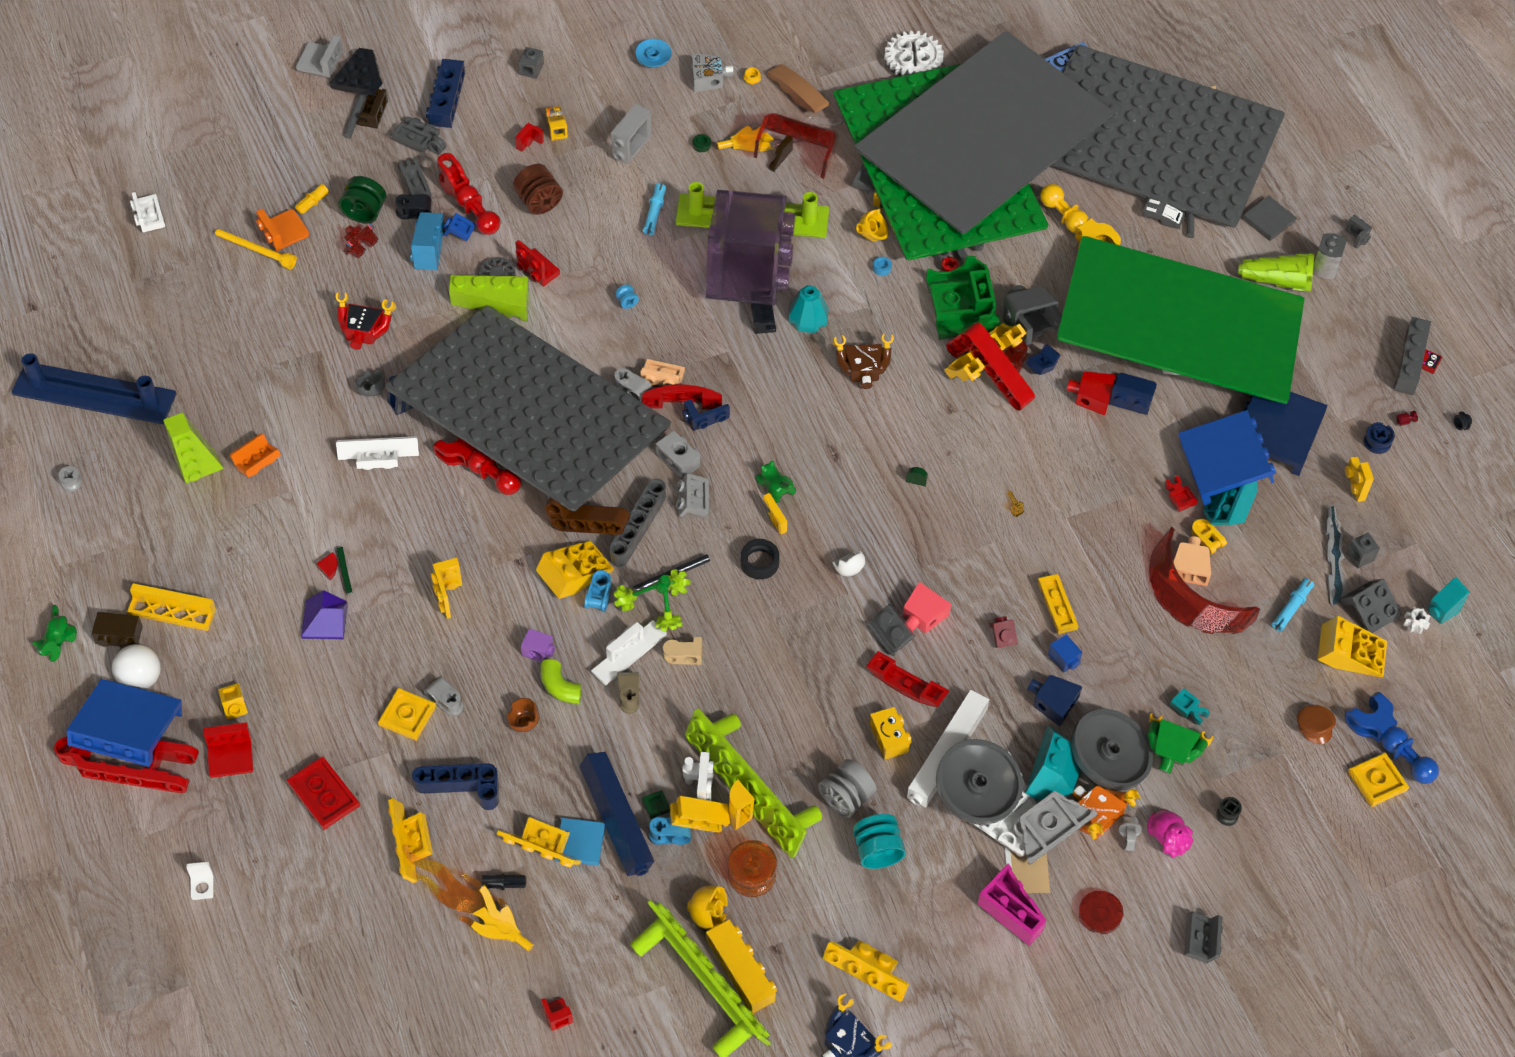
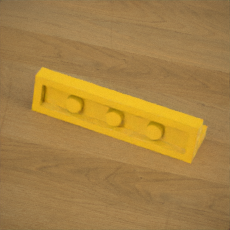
M134 583L130 589L133 598L127 610L128 615L208 631L216 612L213 599ZM138 602L146 603L148 606L141 611L135 610ZM159 607H166L168 612L159 615L154 610ZM179 611H186L188 616L179 619L174 614ZM199 615L207 616L204 624L196 622L194 618Z

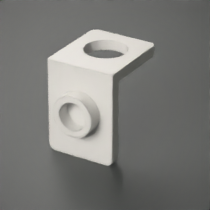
M209 862L187 864L186 868L191 878V899L213 898L214 874ZM200 883H207L209 888L205 893L196 892V886Z

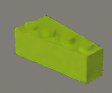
M450 276L449 293L451 305L473 310L490 306L508 318H512V316L519 317L520 320L527 322L530 292L528 277Z

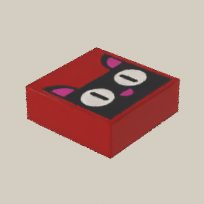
M1425 349L1422 369L1434 374L1442 356Z

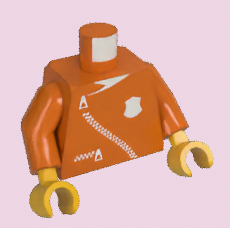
M1081 785L1078 786L1072 793V796L1079 801L1078 803L1081 806L1094 810L1098 814L1079 830L1090 835L1093 840L1097 839L1124 815L1127 807L1126 803H1129L1131 807L1136 805L1134 799H1141L1138 791L1131 789L1127 792H1120L1096 786L1093 790L1087 792Z

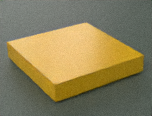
M398 688L380 717L378 725L417 741L436 709V703Z
M1386 752L1348 770L1349 775L1371 807L1409 789L1408 784Z

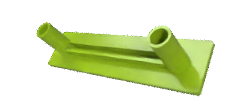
M693 182L689 185V194L679 195L676 225L826 238L829 207L818 206V196L814 192L805 193L802 204L704 196L703 184Z
M699 708L695 709L685 733L688 742L697 749L700 755L701 752L709 753V761H714V772L723 779L729 789L737 780L741 782L755 798L753 808L755 819L777 841L782 850L790 858H794L805 838L806 829L822 820L820 809L812 805L792 815L726 740L725 736L741 727L737 715L732 713L712 723Z
M650 899L647 903L659 917L639 934L630 945L642 957L665 937L733 1020L735 1025L712 1045L716 1053L720 1057H728L752 1035H755L760 1041L769 1046L771 1044V1041L768 1039L770 1034L748 1007L746 1008L742 1003L740 1004L742 999L732 989L726 979L715 969L712 970L715 966L699 946L686 935V930L675 919L673 914L660 902L656 904Z

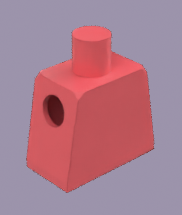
M919 582L903 608L902 617L906 620L905 623L912 632L917 627L922 632L927 633L950 615L951 603Z

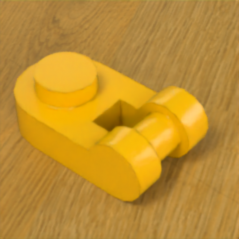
M1198 519L1193 523L1191 534L1201 539L1200 544L1209 548L1210 555L1215 553L1217 548H1222L1227 544L1224 536L1209 521Z

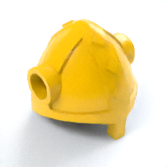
M880 209L867 211L856 225V231L871 241L885 240L889 234L887 223L881 215Z

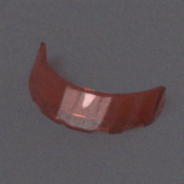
M1171 527L1155 546L1149 564V581L1159 604L1165 611L1171 614V617L1181 624L1201 629L1203 633L1233 632L1232 634L1243 632L1257 620L1260 609L1257 606L1238 608L1220 605L1193 591L1183 581L1174 566L1171 555V541L1175 529Z

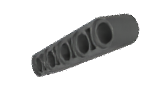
M653 479L647 484L630 512V519L623 533L616 535L610 544V562L614 566L622 567L627 564L665 502L666 484L663 480Z

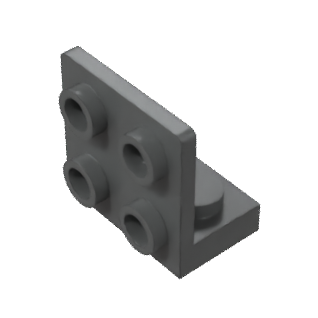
M1385 579L1370 580L1340 598L1343 606L1352 605V607H1355L1365 629L1371 633H1374L1402 615Z

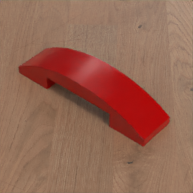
M694 385L662 386L642 394L643 404L654 409H663V402H684L690 399L693 403H702V409H714L722 406V394Z
M879 651L866 665V668L886 685L919 703L938 708L949 693L948 689L931 680L927 683L896 665V660Z

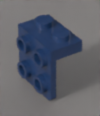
M1119 373L1112 390L1109 405L1148 415L1157 384L1151 380Z

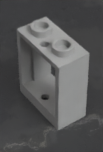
M635 103L611 132L613 158L629 164L652 136L651 110Z

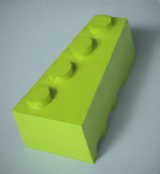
M183 412L163 420L177 466L186 484L224 469L214 448L195 429Z

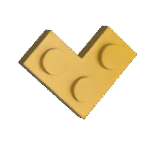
M1351 457L1348 465L1345 467V474L1350 479L1351 492L1353 495L1355 494L1357 502L1365 501L1374 477L1368 462L1360 463L1358 457Z

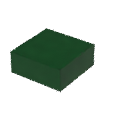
M662 790L642 797V802L650 819L670 812V806Z

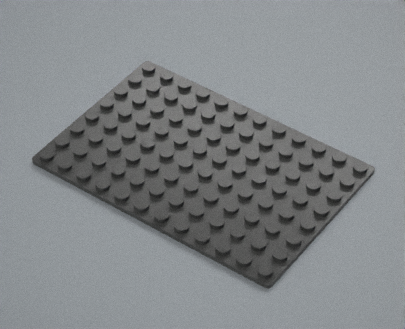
M1005 31L856 144L855 149L961 234H966L1110 119L1114 112L1012 34Z
M1077 45L1063 73L1113 110L1114 113L1110 119L1051 166L1145 198L1150 197L1166 202L1180 210L1230 227H1236L1285 113L1083 45Z
M490 306L483 307L386 384V390L571 511H576L671 426L669 419Z

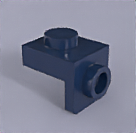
M1046 344L1039 354L1028 358L1026 365L1034 373L1043 375L1055 368L1061 355L1050 345Z

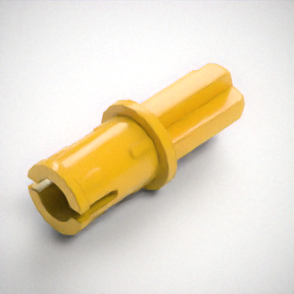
M320 184L314 191L307 193L306 197L295 206L297 212L304 214L312 206H317L318 201L329 194L327 187Z

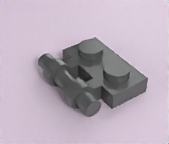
M407 116L405 123L401 122L391 136L392 140L424 153L428 148V142L432 140L433 135L439 136L440 130L430 123L425 124L416 117L411 118Z

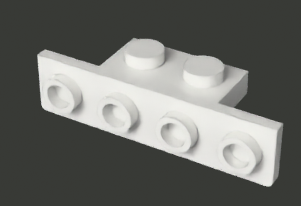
M416 436L336 441L338 460L357 459V469L370 470L382 467L390 469L398 467L399 457L419 456L418 438Z
M654 620L644 628L638 622L633 626L627 627L621 636L617 639H612L606 647L607 658L592 669L591 673L604 685H608L617 677V673L625 671L665 638L667 632L661 631L660 628H655L656 622Z

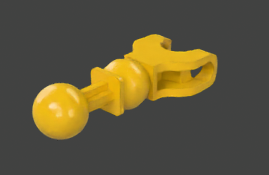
M1048 184L1041 190L1040 199L1043 205L1048 208L1056 207L1062 213L1061 223H1065L1069 231L1076 233L1075 238L1078 240L1079 245L1082 236L1116 245L1121 244L1119 234L1110 225L1097 223L1092 218L1089 220L1084 211L1078 210L1079 206L1077 204L1070 207L1064 201V192L1059 185Z

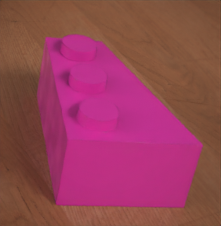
M1008 863L982 890L979 895L978 905L1030 946L1044 931L1046 919L1033 899L1028 896L1023 888V884L1020 880L1018 881Z

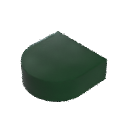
M912 467L908 470L906 482L926 487L928 473L922 468Z

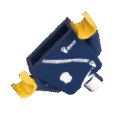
M846 994L840 995L838 998L839 1006L835 1007L827 1021L824 1031V1044L828 1050L821 1057H878L882 1053V1049H890L892 1047L891 1042H887L884 1046L882 1044L887 1035H879L875 1038L850 1010L846 1012L845 1008L851 1007L854 1004V1000L850 999L846 1005L843 1001Z

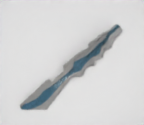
M1334 506L1328 507V519L1326 521V535H1328L1329 539L1327 543V561L1331 563L1332 575L1328 574L1330 605L1332 606L1337 604L1341 597L1348 594L1340 564L1345 558L1341 550L1344 545L1342 542L1343 533L1340 530L1341 523L1337 519L1336 507Z

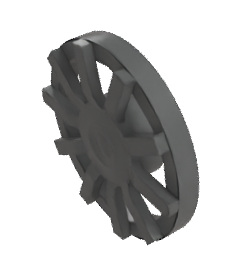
M491 257V259L484 261L479 269L480 276H483V273H490L486 276H508L505 273H512L511 276L516 275L513 263L505 259V257Z

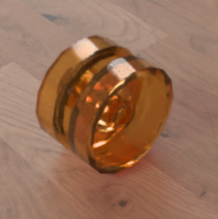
M747 840L734 847L728 861V880L731 887L738 894L745 897H759L770 891L776 881L777 858L774 851L766 843L759 840Z

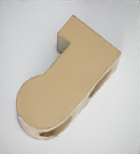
M694 637L693 642H678L673 639L666 641L663 645L664 660L670 664L702 665V637Z

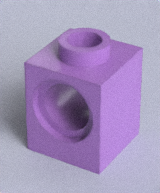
M529 628L521 644L522 656L539 662L552 657L555 651L553 636Z

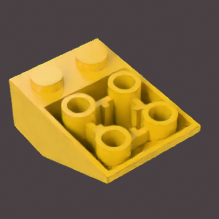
M591 541L545 552L536 568L537 573L559 599L575 595L588 587L596 571L604 570L611 573L614 570Z
M1336 616L1321 626L1317 660L1335 669L1382 678L1384 677L1387 641L1340 616Z

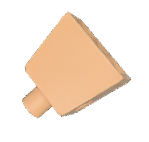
M1191 536L1188 539V543H1180L1169 574L1170 580L1208 586L1211 577L1210 551L1208 547L1200 546L1201 539L1199 537Z

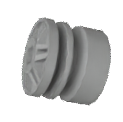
M845 759L834 769V774L830 773L826 776V779L818 784L820 794L826 803L836 813L846 818L851 817L856 810L861 808V803L867 802L877 791L875 782L868 772L851 759Z

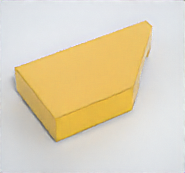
M770 493L763 495V500L770 510L768 514L773 525L780 535L786 533L787 520Z

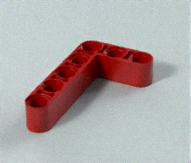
M975 322L946 344L948 352L953 357H959L970 350L975 358H979L984 365L983 369L1014 409L1020 411L1035 399L1032 389L982 324Z

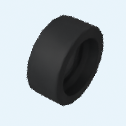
M766 539L749 541L741 551V568L743 572L753 579L772 577L779 568V550L777 546ZM763 551L772 556V562L765 567H756L748 562V556L754 552Z

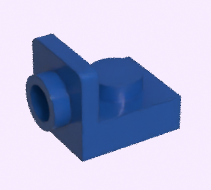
M455 213L452 219L448 217L443 226L446 230L443 235L447 237L451 232L467 242L476 224Z

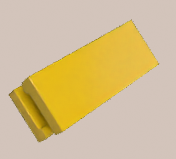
M679 796L676 803L670 804L671 825L720 833L722 825L727 827L730 824L728 804Z

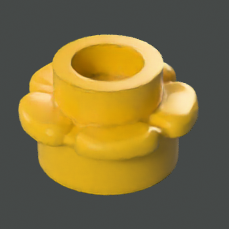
M753 67L748 68L743 75V79L748 84H756L761 80L759 70Z

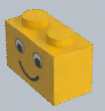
M895 707L870 714L869 724L884 760L909 753V746L912 744L911 736L908 731L905 732L903 717L900 713L897 714Z

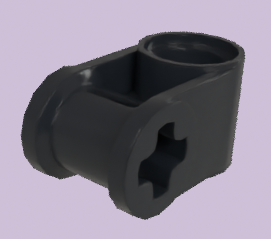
M402 194L395 199L397 206L396 215L400 219H418L420 212L432 213V199L427 194Z

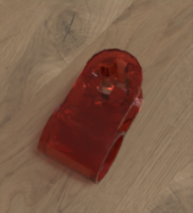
M1023 341L1015 347L1009 346L1005 353L1019 373L1026 360L1028 345Z

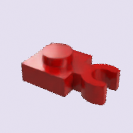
M1175 476L1174 482L1176 484H1171L1168 479L1166 480L1165 487L1168 491H1171L1169 498L1178 512L1197 504V499L1188 485L1181 486L1179 476Z

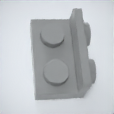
M687 473L678 481L676 491L678 492L676 503L678 516L683 517L688 512L706 517L709 514V479Z

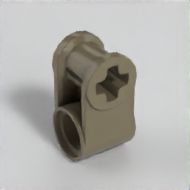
M639 672L617 673L621 710L628 714L634 713L639 709Z

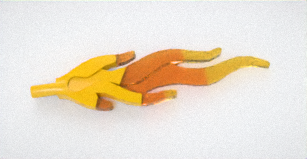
M406 844L403 845L404 852L413 865L435 874L446 885L448 891L442 890L428 876L417 875V879L426 882L441 903L453 910L480 917L485 924H479L471 918L463 916L460 917V921L468 924L477 933L486 938L508 940L518 943L527 951L532 949L534 944L521 935L510 907L502 898H498L501 908L500 913L491 893L480 881L462 874V877L474 885L476 890L467 888L453 876L444 864L418 858Z

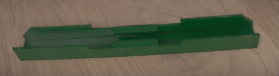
M339 547L337 552L347 594L352 592L344 549Z

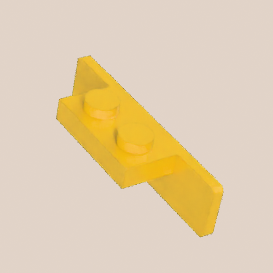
M391 798L388 800V812L392 819V833L397 845L395 850L400 861L399 871L404 879L415 883L418 881L414 862L433 854L426 815L420 812L406 819L403 803Z
M533 817L528 818L522 837L508 831H497V835L503 837L502 841L513 845L517 842L522 844V849L529 852L537 850L541 852V857L550 860L553 857L560 859L559 864L572 867V865H580L581 860L563 853L570 832Z
M860 940L851 950L844 948L834 941L828 943L823 960L899 1002L904 999L909 983L892 974L898 964L897 960Z

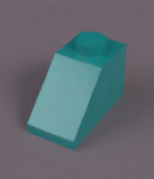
M1457 577L1453 578L1432 598L1427 608L1430 615L1440 624L1451 619L1461 612L1470 591Z

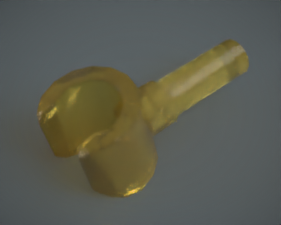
M1009 491L1007 494L1013 503V506L1010 507L1011 513L1018 517L1024 513V504L1021 501L1018 502L1013 492Z

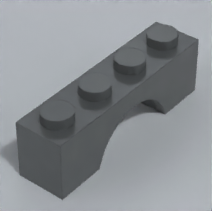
M1416 317L1411 318L1405 335V348L1394 391L1414 395L1420 379L1431 321Z

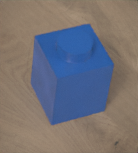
M1066 634L1050 644L1048 656L1064 673L1069 669L1073 670L1079 666L1082 651Z

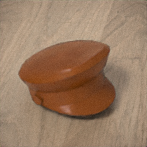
M1311 704L1299 710L1297 714L1298 728L1300 733L1310 742L1325 744L1332 737V729L1335 726L1336 718L1326 707Z

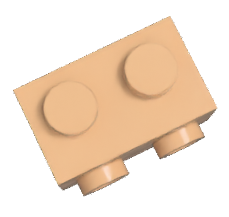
M647 359L640 373L641 378L649 381L651 385L661 387L681 385L685 374V367Z

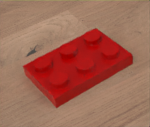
M324 756L287 779V784L323 831L360 807L359 801Z

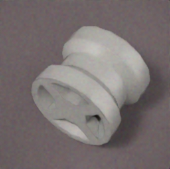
M67 466L59 471L58 478L65 491L73 492L81 487L82 479L77 468Z

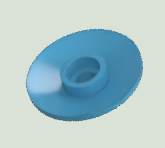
M648 39L637 46L635 54L637 60L642 65L660 67L671 59L672 50L662 40Z

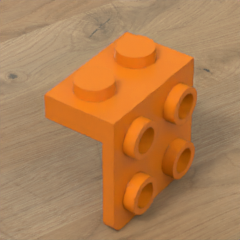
M263 209L256 211V225L260 231L264 232L267 242L272 244L276 252L309 237V231L293 209L269 218Z

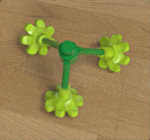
M673 569L671 576L663 575L659 578L658 582L638 591H631V588L619 585L617 590L614 591V596L618 598L614 601L616 607L622 605V611L627 612L634 608L633 602L637 599L638 595L656 589L658 593L663 594L665 609L663 610L664 616L657 617L655 628H660L663 632H666L668 628L675 630L677 627H682L683 624L680 615L672 616V610L669 608L668 591L671 590L673 596H678L679 591L682 594H686L688 590L685 586H689L691 580L685 579L687 575L685 571L682 570L678 574V570Z

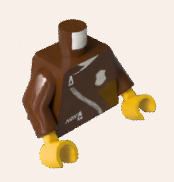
M885 333L882 335L884 347H882V344L844 346V349L843 345L846 342V338L842 335V343L838 344L835 336L833 338V345L837 347L838 367L850 377L852 382H860L861 388H871L873 386L872 381H878L879 374H883L890 365L892 350L890 344L894 339L893 334H891V341L889 342L884 340Z

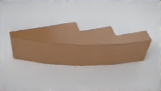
M783 64L768 71L769 79L779 83L781 90L791 95L794 103L813 113L829 105V102L810 83Z

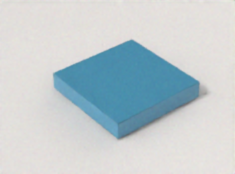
M562 818L560 828L570 832L563 853L581 860L580 864L599 866L605 824L602 822Z

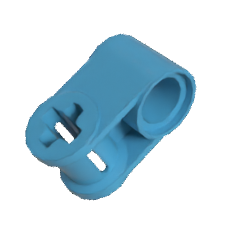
M599 570L593 574L585 597L584 608L588 609L591 607L606 612L612 589L611 576L607 571ZM599 582H606L603 585L598 584Z
M657 817L651 820L649 840L656 845H684L691 842V828L671 825V817Z

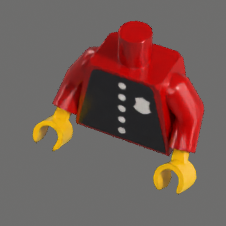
M339 292L336 293V300L339 302L337 321L341 331L345 333L346 339L351 341V348L359 350L363 343L374 344L377 338H380L389 330L392 317L390 313L396 309L395 302L392 301L391 306L387 308L388 300H383V309L349 303L345 306V303L349 300L348 294L345 292V299L340 300Z

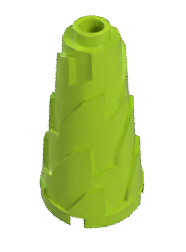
M1301 253L1243 260V263H1239L1238 275H1242L1243 279L1255 280L1258 283L1274 284L1277 287L1311 292L1314 254Z

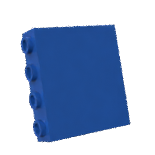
M1248 410L1178 433L1181 446L1204 506L1212 504L1210 496L1269 477L1271 484L1274 483L1273 474H1276L1272 462L1268 463L1267 459L1270 458L1266 447L1262 448L1261 444L1264 443L1260 431L1256 432L1255 428H1258L1254 416L1250 417Z
M101 679L67 728L68 745L150 767L153 762L152 751L173 718L175 716H182V701L174 697Z

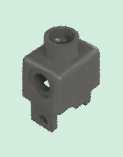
M1017 285L1009 290L1004 298L1003 321L1008 326H1015L1020 323L1026 332L1021 338L1026 345L1032 344V338L1041 337L1045 331L1054 329L1058 334L1062 313L1059 311V302L1045 287L1036 286L1026 289L1022 285Z

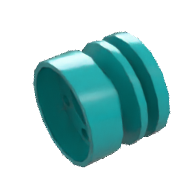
M873 815L860 820L853 826L855 843L859 846L858 854L861 865L864 868L880 869L889 867L900 862L906 856L904 842L900 837L901 831L898 827V820L894 815Z

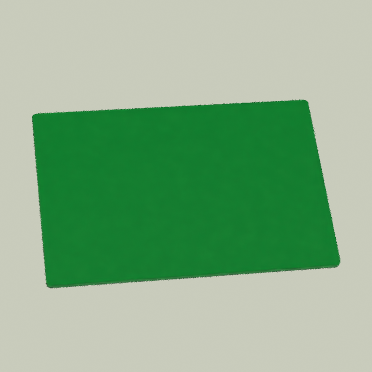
M961 64L835 90L833 96L855 146ZM859 153L904 257L908 261L1048 228V222L1028 183L966 234H961Z
M1082 236L1057 339L1065 343L1287 404L1290 397L1305 299L1296 294Z

